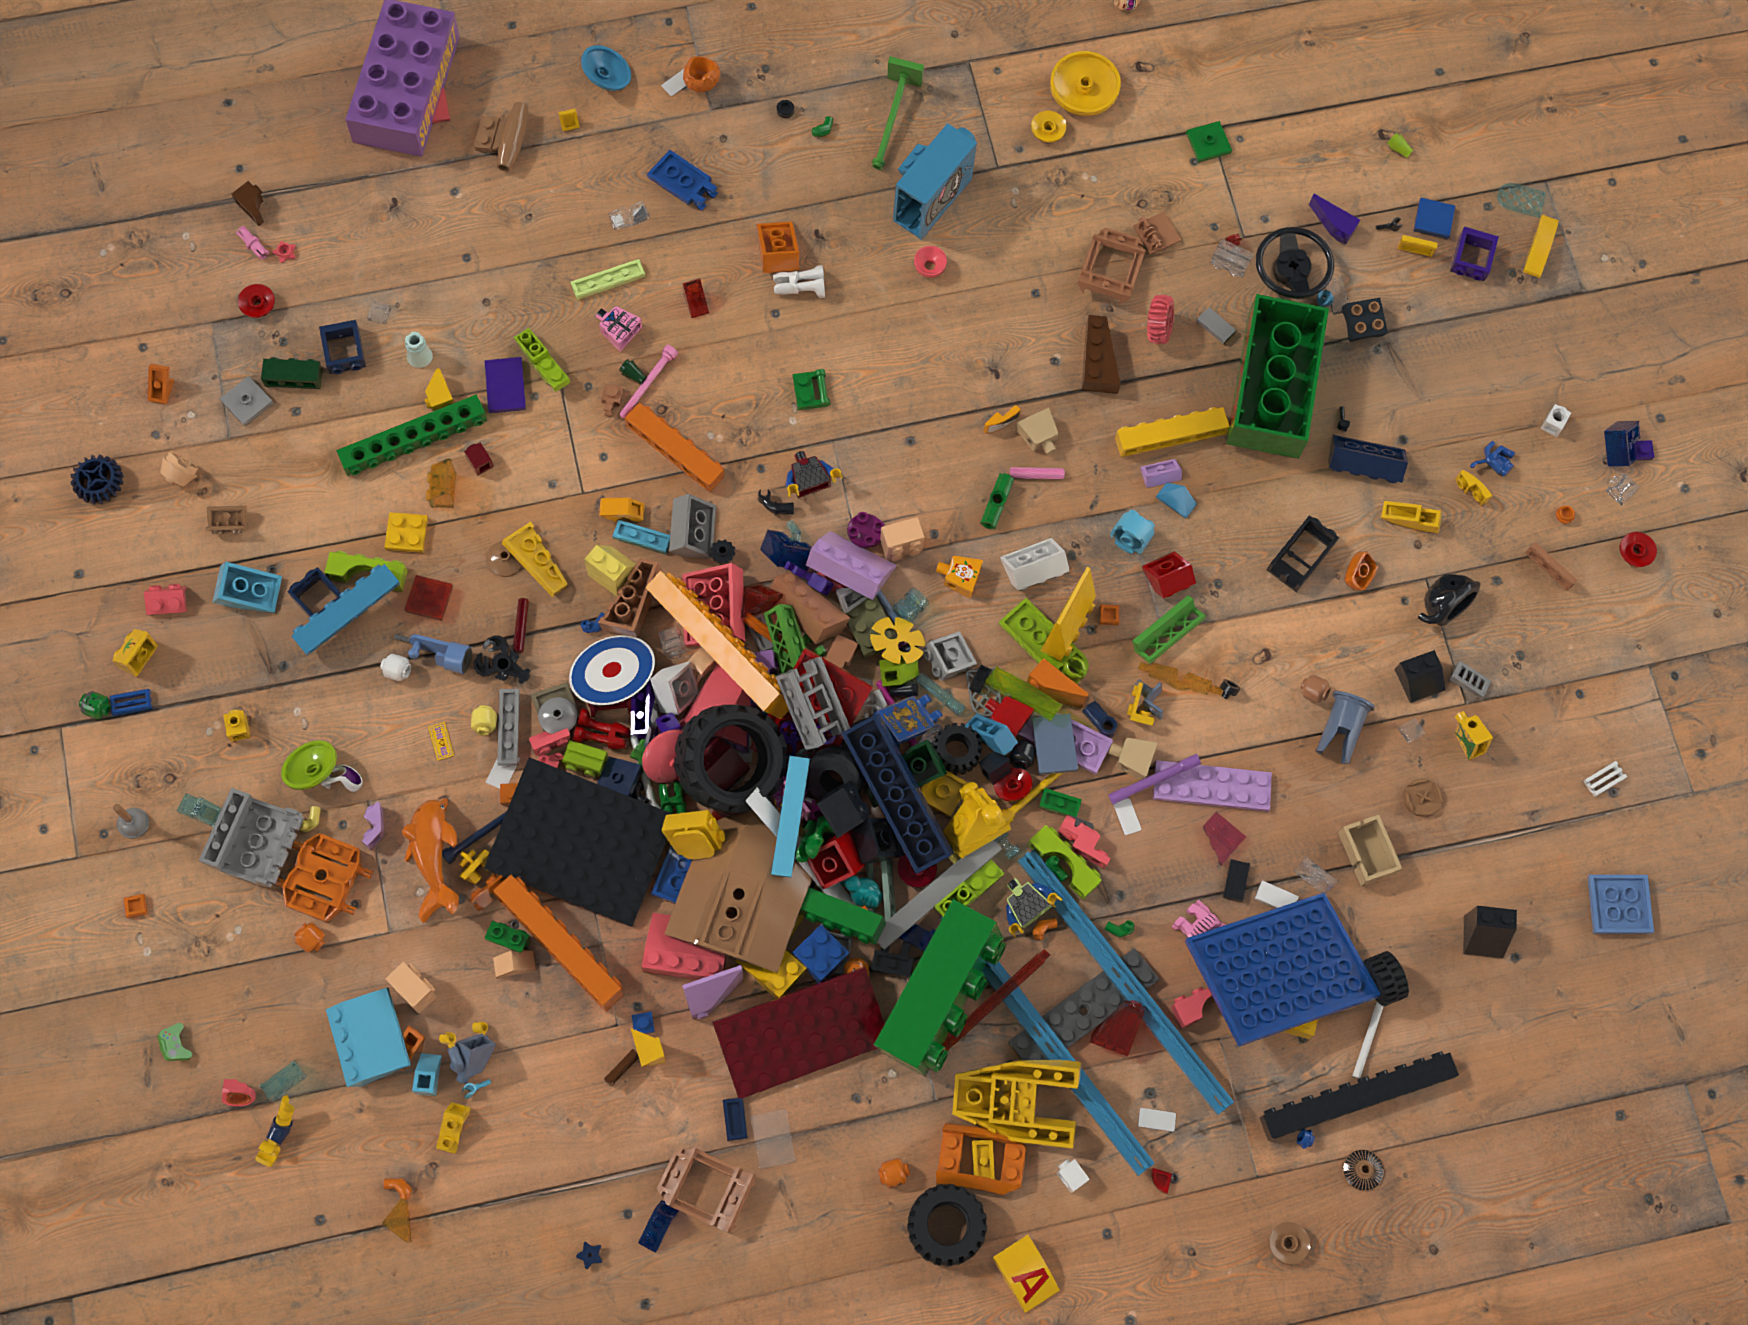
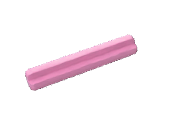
M1011 467L1009 472L1012 478L1064 479L1065 476L1063 468Z

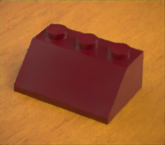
M717 737L704 751L706 773L710 780L722 790L728 791L750 770V767L739 754L720 737Z

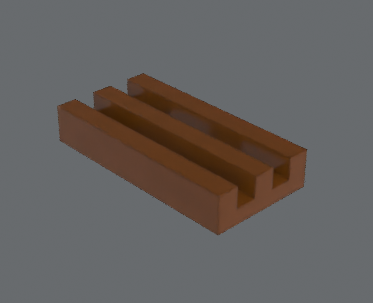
M632 1049L604 1078L605 1082L613 1086L639 1059L638 1053Z

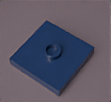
M609 756L597 784L631 797L643 767L640 764Z

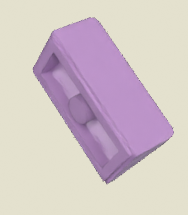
M1176 459L1140 467L1147 488L1182 479V469Z

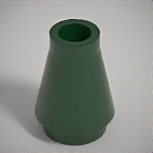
M627 359L619 369L622 373L621 375L640 385L647 378L633 360Z

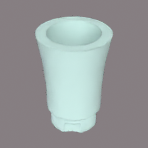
M411 332L410 335L406 336L405 346L408 363L416 368H423L429 365L433 354L427 346L424 337L419 332Z

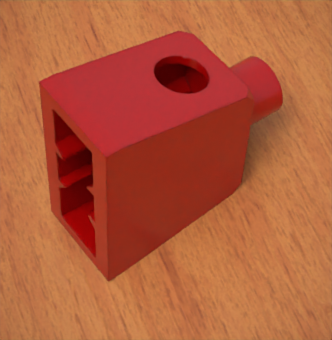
M1005 696L1001 703L990 698L985 705V708L993 712L990 719L1006 725L1015 738L1034 712L1032 707L1008 696Z

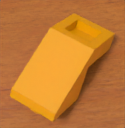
M601 498L599 516L614 522L623 517L641 522L644 517V503L632 498Z

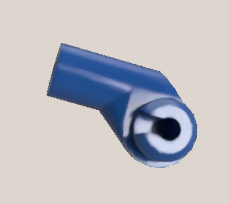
M601 612L596 621H582V630L586 633L599 632L601 627L598 621L605 614Z

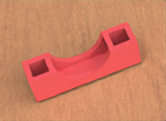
M1203 987L1192 991V996L1186 998L1183 995L1174 1000L1175 1003L1171 1006V1009L1181 1029L1198 1022L1202 1018V1008L1205 1001L1213 997L1209 988L1204 990Z

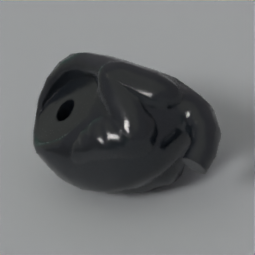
M1445 574L1441 576L1425 594L1424 602L1428 615L1421 613L1418 619L1424 623L1437 624L1438 626L1448 624L1472 604L1479 592L1480 582L1464 575Z

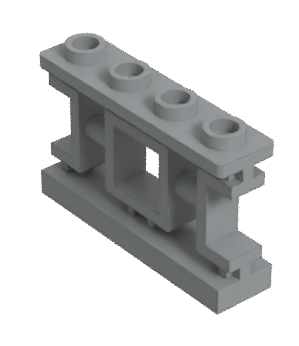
M821 657L810 659L803 663L807 673L799 676L797 668L776 676L806 750L823 745L826 742L823 732L829 729L832 736L839 735L850 729L848 720L845 717ZM811 676L813 677V680L816 685L814 687H812V684L809 679V677ZM801 681H802L803 686H804V688H805V690H806V691H804V692H802V690H801V688H800V685H799V682H801ZM814 692L821 706V709L817 712H814L808 698ZM825 713L828 714L831 722L827 723L824 716ZM816 718H817V720H818V722H819V725H820V728H818V729H817L816 724H815V722H814V719H816Z

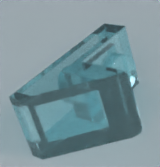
M185 793L177 812L214 827L222 809L202 797L196 798Z

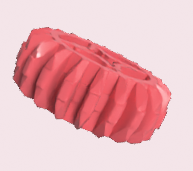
M1156 295L1151 301L1147 323V336L1151 343L1166 344L1170 339L1175 316L1174 300L1171 296Z

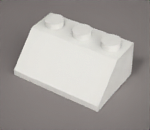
M1052 538L1000 557L1011 584L1017 590H1025L1031 585L1044 583L1047 579L1062 576L1070 571L1065 551Z

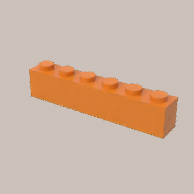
M639 402L625 417L626 426L710 493L724 478L723 466L717 461H712L704 450L700 451L690 439L686 440L682 437L679 430L668 426L664 418L653 414L654 412L649 406H643Z

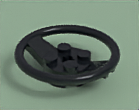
M1285 227L1275 230L1263 239L1257 249L1256 269L1261 280L1269 289L1281 296L1293 299L1309 298L1326 288L1333 277L1335 264L1332 251L1319 235L1310 230L1300 227ZM1295 234L1308 237L1316 242L1323 250L1327 259L1325 277L1312 289H1309L1307 281L1312 269L1311 261L1304 250H1299ZM1278 237H1280L1279 256L1273 268L1274 276L1278 282L1280 281L1285 284L1291 291L1283 289L1271 281L1263 266V254L1266 247Z

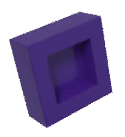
M1652 440L1633 441L1634 461L1654 459Z

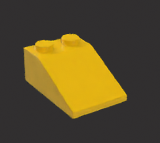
M785 951L778 973L738 959L735 961L775 999L786 995L805 975L807 969L788 951Z

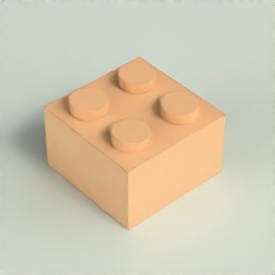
M918 517L881 527L880 543L886 560L897 561L902 559L903 556H915L923 551L925 537Z
M402 962L385 980L420 1014L437 998L433 993L435 988L426 978L420 979L422 975L411 963L407 966Z

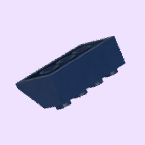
M1333 434L1328 463L1329 468L1337 472H1342L1343 470L1356 476L1362 474L1375 480L1381 478L1386 479L1390 483H1402L1408 459L1405 449Z

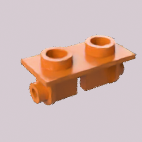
M493 874L485 881L487 884L480 889L478 887L470 894L471 898L468 901L471 903L475 901L476 904L473 906L478 911L484 910L493 902L489 894L492 893L495 896L493 890L505 879L500 881L503 876Z

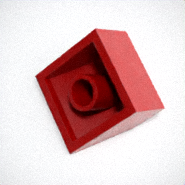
M1175 551L1142 566L1154 591L1163 599L1196 584L1192 564Z

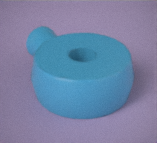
M1323 290L1317 295V303L1320 307H1329L1334 301L1332 292L1328 290Z

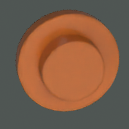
M1567 505L1561 506L1556 511V518L1561 523H1571L1575 518L1574 509Z

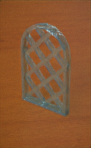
M1508 183L1500 187L1497 199L1506 209L1539 218L1546 192L1515 183ZM1508 187L1510 191L1505 193L1503 188ZM1519 189L1522 194L1517 196L1514 191ZM1512 193L1515 198L1510 200L1507 195ZM1532 193L1534 197L1529 199L1526 194ZM1503 196H1504V197L1506 198V200H1507V201L1504 202V203H1503L1502 200H1501V197H1503ZM1524 196L1527 201L1522 203L1519 198ZM1536 199L1539 204L1533 206L1531 201ZM1517 200L1519 205L1514 207L1512 201ZM1527 203L1531 206L1528 210L1524 207Z

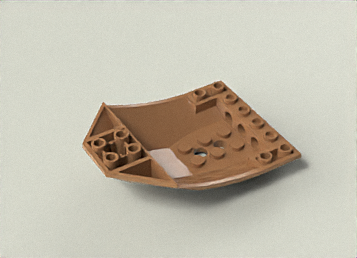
M774 806L775 809L781 814L782 808ZM753 809L746 812H734L717 821L719 827L725 833V840L722 842L721 850L715 851L714 855L710 858L692 859L665 935L778 973L812 878L796 859H794L792 878L771 875L777 837ZM801 823L798 833L800 838L804 837V829ZM736 889L744 890L745 896L743 899L736 900L733 893ZM730 908L737 909V916L733 919L728 918L726 914Z

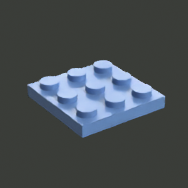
M1648 875L1587 876L1593 934L1654 933Z

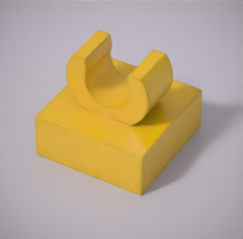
M575 108L558 112L562 131L580 128Z

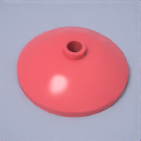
M682 730L665 731L653 738L647 745L642 757V767L651 780L657 783H671L679 780L675 772L674 757H676L675 745L679 734L683 733Z

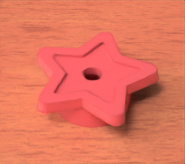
M281 241L277 249L272 251V253L279 256L280 263H283L286 259H295L293 253L295 244L289 245Z

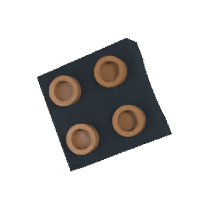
M1381 298L1345 303L1342 306L1349 342L1371 337H1381L1388 333Z

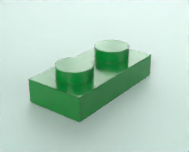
M1044 788L1039 808L1063 816L1072 815L1077 817L1082 799Z

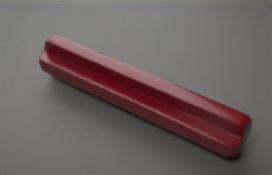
M527 598L518 599L513 651L516 653H523L529 607Z

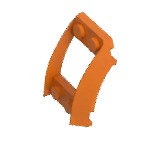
M945 1123L942 1128L943 1137L938 1170H936L937 1185L955 1184L957 1187L962 1186L964 1188L987 1191L1001 1196L1022 1188L1027 1151L1026 1145L1022 1142L1010 1141L1008 1137L999 1133H992L987 1128ZM964 1136L1006 1144L1001 1181L959 1173Z

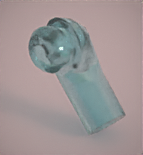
M791 520L786 524V527L791 532V538L787 539V546L789 548H796L800 545L801 530Z

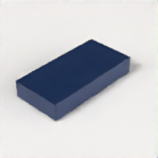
M743 1098L724 1099L723 1108L727 1142L748 1139Z

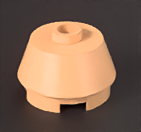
M170 451L166 456H163L160 473L166 477L165 480L169 483L186 486L197 477L196 474L199 467L192 461H187L180 457V454Z

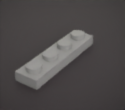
M519 689L499 690L498 766H518Z

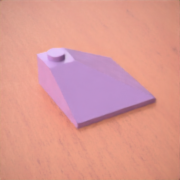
M741 965L682 985L692 1019L697 1018V1020L708 1017V1013H711L743 981Z

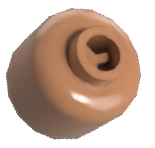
M1312 675L1308 679L1305 678L1300 687L1303 689L1302 694L1304 698L1315 703H1320L1322 700L1325 701L1331 690L1328 681L1316 675Z

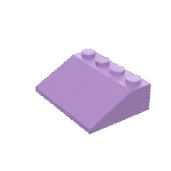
M832 531L818 539L812 547L806 566L872 600L897 566Z

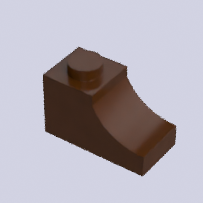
M247 181L232 193V197L235 203L260 226L264 222L259 212L260 205L264 202L261 196L262 191L256 184L253 186Z

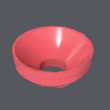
M936 246L922 247L916 252L914 257V266L917 272L924 277L933 278L939 276L944 272L947 265L945 253ZM931 262L935 265V268L927 270L924 265Z

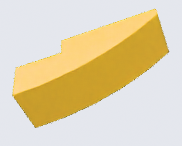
M1384 501L1381 519L1403 527L1439 534L1442 513L1441 510L1424 509L1422 505Z

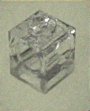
M1623 472L1619 477L1615 475L1608 482L1610 486L1605 491L1622 506L1640 487Z
M677 627L659 632L663 653L669 659H677L682 654L687 653L682 632Z

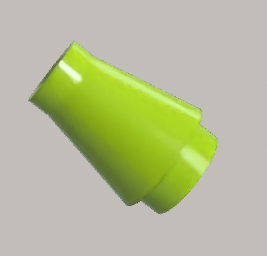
M1397 132L1387 142L1390 149L1403 155L1405 158L1413 151L1404 137Z

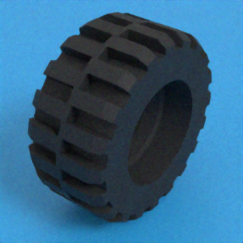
M955 1184L936 1185V1187L925 1190L916 1199L909 1212L907 1224L909 1240L913 1244L914 1250L927 1262L930 1261L934 1265H944L945 1267L959 1265L973 1257L983 1244L988 1226L986 1225L987 1216L983 1211L982 1203L976 1199V1195L968 1192L966 1188L962 1186L957 1187ZM949 1205L956 1207L963 1213L966 1219L965 1235L955 1244H940L931 1237L928 1231L929 1216L940 1206Z

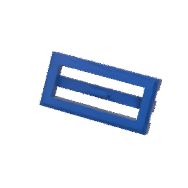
M150 689L110 696L112 715L117 716L153 709ZM139 696H146V698H141V699H136V700H128V701H125V702L115 703V701H118V700L129 699V698H134V697H139Z

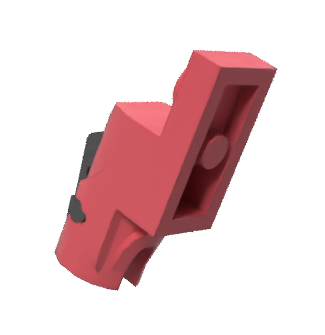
M1067 815L1058 832L1069 841H1075L1072 846L1074 853L1081 855L1105 870L1111 858L1108 857L1106 852L1094 849L1100 835L1094 830L1093 823Z

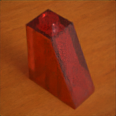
M1125 1000L1091 1033L1090 1043L1128 1057L1142 1021L1145 1007L1138 1001Z

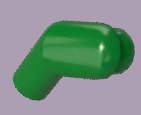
M826 116L822 125L812 128V135L814 137L829 135L834 119Z
M1051 856L1046 860V866L1061 882L1069 877L1059 865L1058 857Z
M1130 920L1118 926L1108 921L1104 930L1117 937H1124L1134 931L1135 925Z

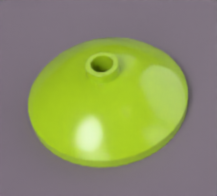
M321 740L301 745L285 760L281 770L282 780L289 788L295 790L309 789L319 785L329 777L336 765V750L330 743Z

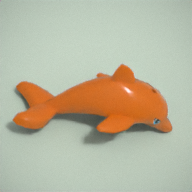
M447 798L424 802L415 810L410 824H407L402 830V834L410 843L404 860L408 862L413 856L416 866L430 886L419 909L418 917L422 923L426 922L441 906L445 907L450 914H454L459 904L458 894L443 883L442 876L443 844L446 842L452 847L457 845V833L453 826L446 822L445 819L446 809L449 804Z

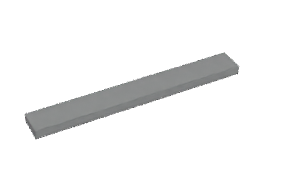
M992 840L964 858H960L886 921V926L878 940L880 946L884 950L931 911L938 902L999 853L1002 848L995 840Z

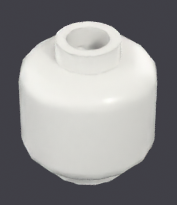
M390 654L382 660L381 669L386 678L402 681L410 675L411 664L406 657Z

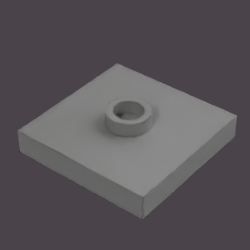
M249 376L220 398V401L244 426L274 404L269 396Z

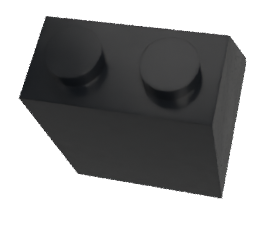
M1476 906L1464 915L1463 954L1504 958L1517 930V910Z

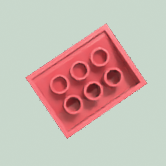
M733 563L682 574V580L687 584L685 587L698 595L696 599L699 602L703 601L710 608L708 611L711 614H716L721 619L720 624L726 625L733 631L731 635L734 638L737 637L742 642H745L743 569ZM684 629V646H701Z
M652 914L642 961L643 972L699 980L724 971L726 955L665 935L671 915Z

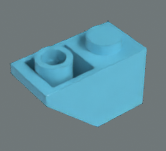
M421 1053L415 1069L412 1092L416 1095L436 1096L442 1055Z

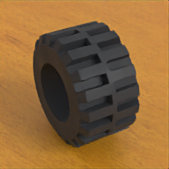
M953 723L952 726L949 724L945 725V728H941L938 735L936 734L933 747L940 756L946 771L953 772L955 776H957V773L964 775L966 771H972L973 767H976L982 751L981 738H978L977 731L973 732L971 726L966 728L964 723H961V726H957V723ZM952 741H960L966 745L968 753L963 757H953L947 752L946 745Z
M1385 951L1363 961L1381 994L1379 998L1375 999L1380 1005L1385 1007L1408 997L1409 987L1405 972L1392 953Z

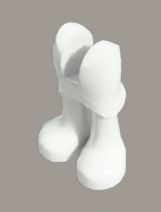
M823 265L802 272H779L773 275V281L777 284L774 286V294H799L801 291H814L819 298H825ZM814 279V281L797 283L799 280Z

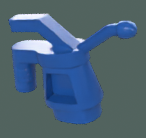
M1491 441L1484 449L1485 459L1471 463L1470 467L1474 468L1477 464L1486 463L1498 475L1501 474L1505 477L1514 465L1510 459L1500 455V453L1512 459L1515 452L1500 445L1495 451L1490 453V449L1495 445V442Z

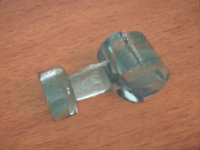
M1006 832L994 840L1007 851L1005 856L1011 860L1021 849L1017 845H1011L1007 839L1009 834Z

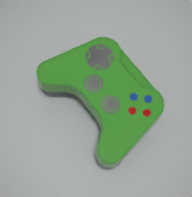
M177 1023L161 1030L157 1036L160 1051L166 1061H184L192 1057V1052L183 1048L179 1038V1034L184 1028L182 1023Z

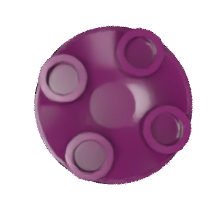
M860 512L848 524V537L859 547H874L881 542V527L884 526V523L872 514Z

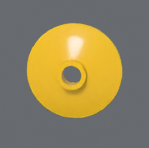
M1046 110L1034 116L1031 122V130L1034 136L1043 142H1056L1064 136L1066 122L1059 113Z

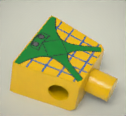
M1465 711L1456 714L1455 719L1458 722L1455 735L1468 760L1486 754L1493 737L1477 715L1468 717Z

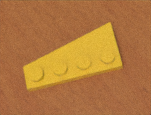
M530 521L503 539L502 545L553 597L567 587V582L557 565L551 560L549 551L544 548L539 534H536L533 529L534 526Z

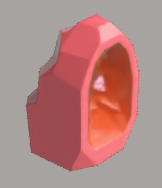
M224 1079L222 1103L228 1106L240 1107L255 1101L256 1092L248 1087L246 1083L238 1082L237 1079Z

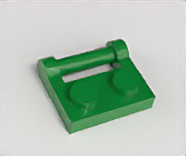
M824 369L792 374L797 410L821 408L830 405V398L827 397L824 378L826 373ZM814 379L818 380L819 400H815L812 383Z

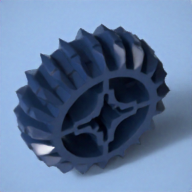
M99 454L96 458L94 455H91L89 460L84 457L85 462H78L79 467L73 468L75 473L70 474L72 478L70 482L74 493L86 503L91 502L95 505L98 501L103 505L105 499L110 502L109 497H116L115 492L121 491L120 485H124L122 480L124 475L121 472V467L108 456L104 458ZM108 470L111 471L110 481L106 478ZM85 478L88 480V486L86 489L84 488Z

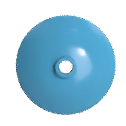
M595 45L587 48L582 54V69L588 79L596 86L609 91H619L629 84L631 80L630 67L625 59L616 51L605 46Z

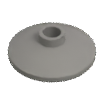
M561 697L547 700L541 706L538 714L541 727L549 734H554L568 728V731H571L578 717L574 704ZM559 711L561 715L559 717H555L554 713Z

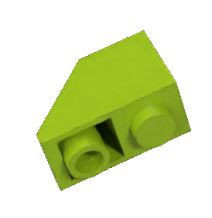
M901 658L900 664L892 663L888 660H879L882 687L901 685L919 676L918 660L910 664H906L904 658Z

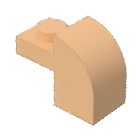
M703 647L688 661L692 664L698 686L707 673L712 671L717 664Z

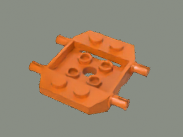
M321 833L304 841L303 844L294 841V845L291 848L299 851L295 866L288 874L286 880L278 877L275 884L283 888L285 906L326 923L342 911L354 915L356 907L346 904L345 901L357 875H362L369 879L373 875V871L363 868L361 865V850ZM314 854L320 855V856L325 857V858H327V859L321 858V857L316 856V855H314ZM325 871L327 873L326 878L322 881L317 880L318 872ZM296 885L316 892L318 894H321L323 896H326L328 898H331L332 901L330 902L308 892L297 889Z

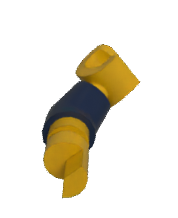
M288 1095L282 1097L278 1114L274 1117L266 1136L268 1141L264 1140L258 1148L260 1151L255 1158L257 1162L268 1167L273 1166L281 1150L277 1144H282L293 1124L292 1116L295 1108L289 1104Z

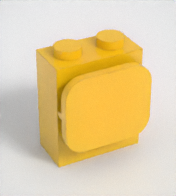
M709 810L665 816L662 832L678 855H682L687 859L710 858L714 855L715 851L721 850L722 842L725 840V833L721 830Z

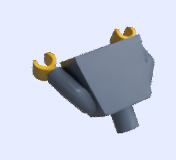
M474 1022L472 1030L474 1033L479 1034L457 1041L456 1045H454L456 1041L454 1033L445 1032L446 1035L441 1034L439 1036V1041L442 1044H447L449 1047L447 1051L451 1059L450 1068L458 1074L457 1081L462 1084H467L471 1076L482 1073L496 1046V1043L485 1034L488 1031V1024L485 1022Z

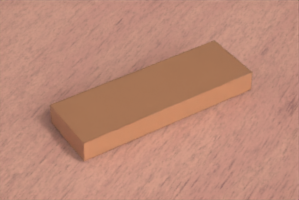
M1536 542L1526 551V554L1566 591L1577 582L1574 576Z

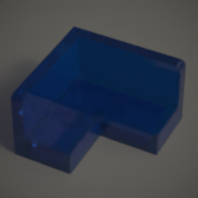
M1639 420L1615 422L1604 431L1607 465L1630 466L1636 461L1634 443L1641 438Z
M767 529L760 550L777 567H785L787 561L805 571L809 570L806 563L812 547L807 542L794 541L784 532Z

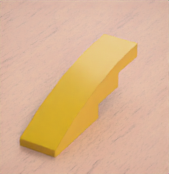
M1542 214L1527 254L1523 269L1524 273L1537 278L1541 277L1559 220Z

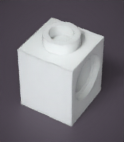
M1555 404L1549 411L1540 429L1557 437L1565 426L1571 412L1567 411L1565 407Z
M1067 1159L1058 1166L1060 1170L1056 1174L1070 1193H1073L1090 1180L1075 1159L1071 1162Z

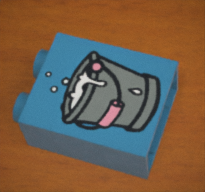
M947 123L896 184L893 221L921 240L972 180L977 142L969 130L963 127L956 129Z

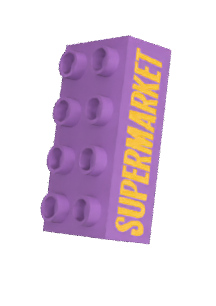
M384 0L345 119L353 143L423 156L442 88H444L460 37L454 12L397 0Z

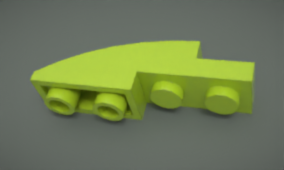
M530 328L514 337V340L544 382L547 385L549 384L555 392L571 383L569 377L550 356L549 351Z
M991 859L938 902L934 908L944 916L953 899L968 907L988 891L1005 873Z

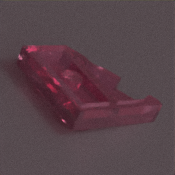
M1217 812L1203 826L1204 832L1209 837V843L1212 849H1214L1218 857V863L1221 866L1246 838L1244 834Z

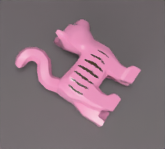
M1197 900L1186 911L1189 915L1196 916L1197 920L1191 924L1180 916L1174 922L1172 928L1174 930L1180 929L1185 937L1189 938L1225 926L1226 924L1221 922L1216 915L1212 914L1208 907L1200 900Z

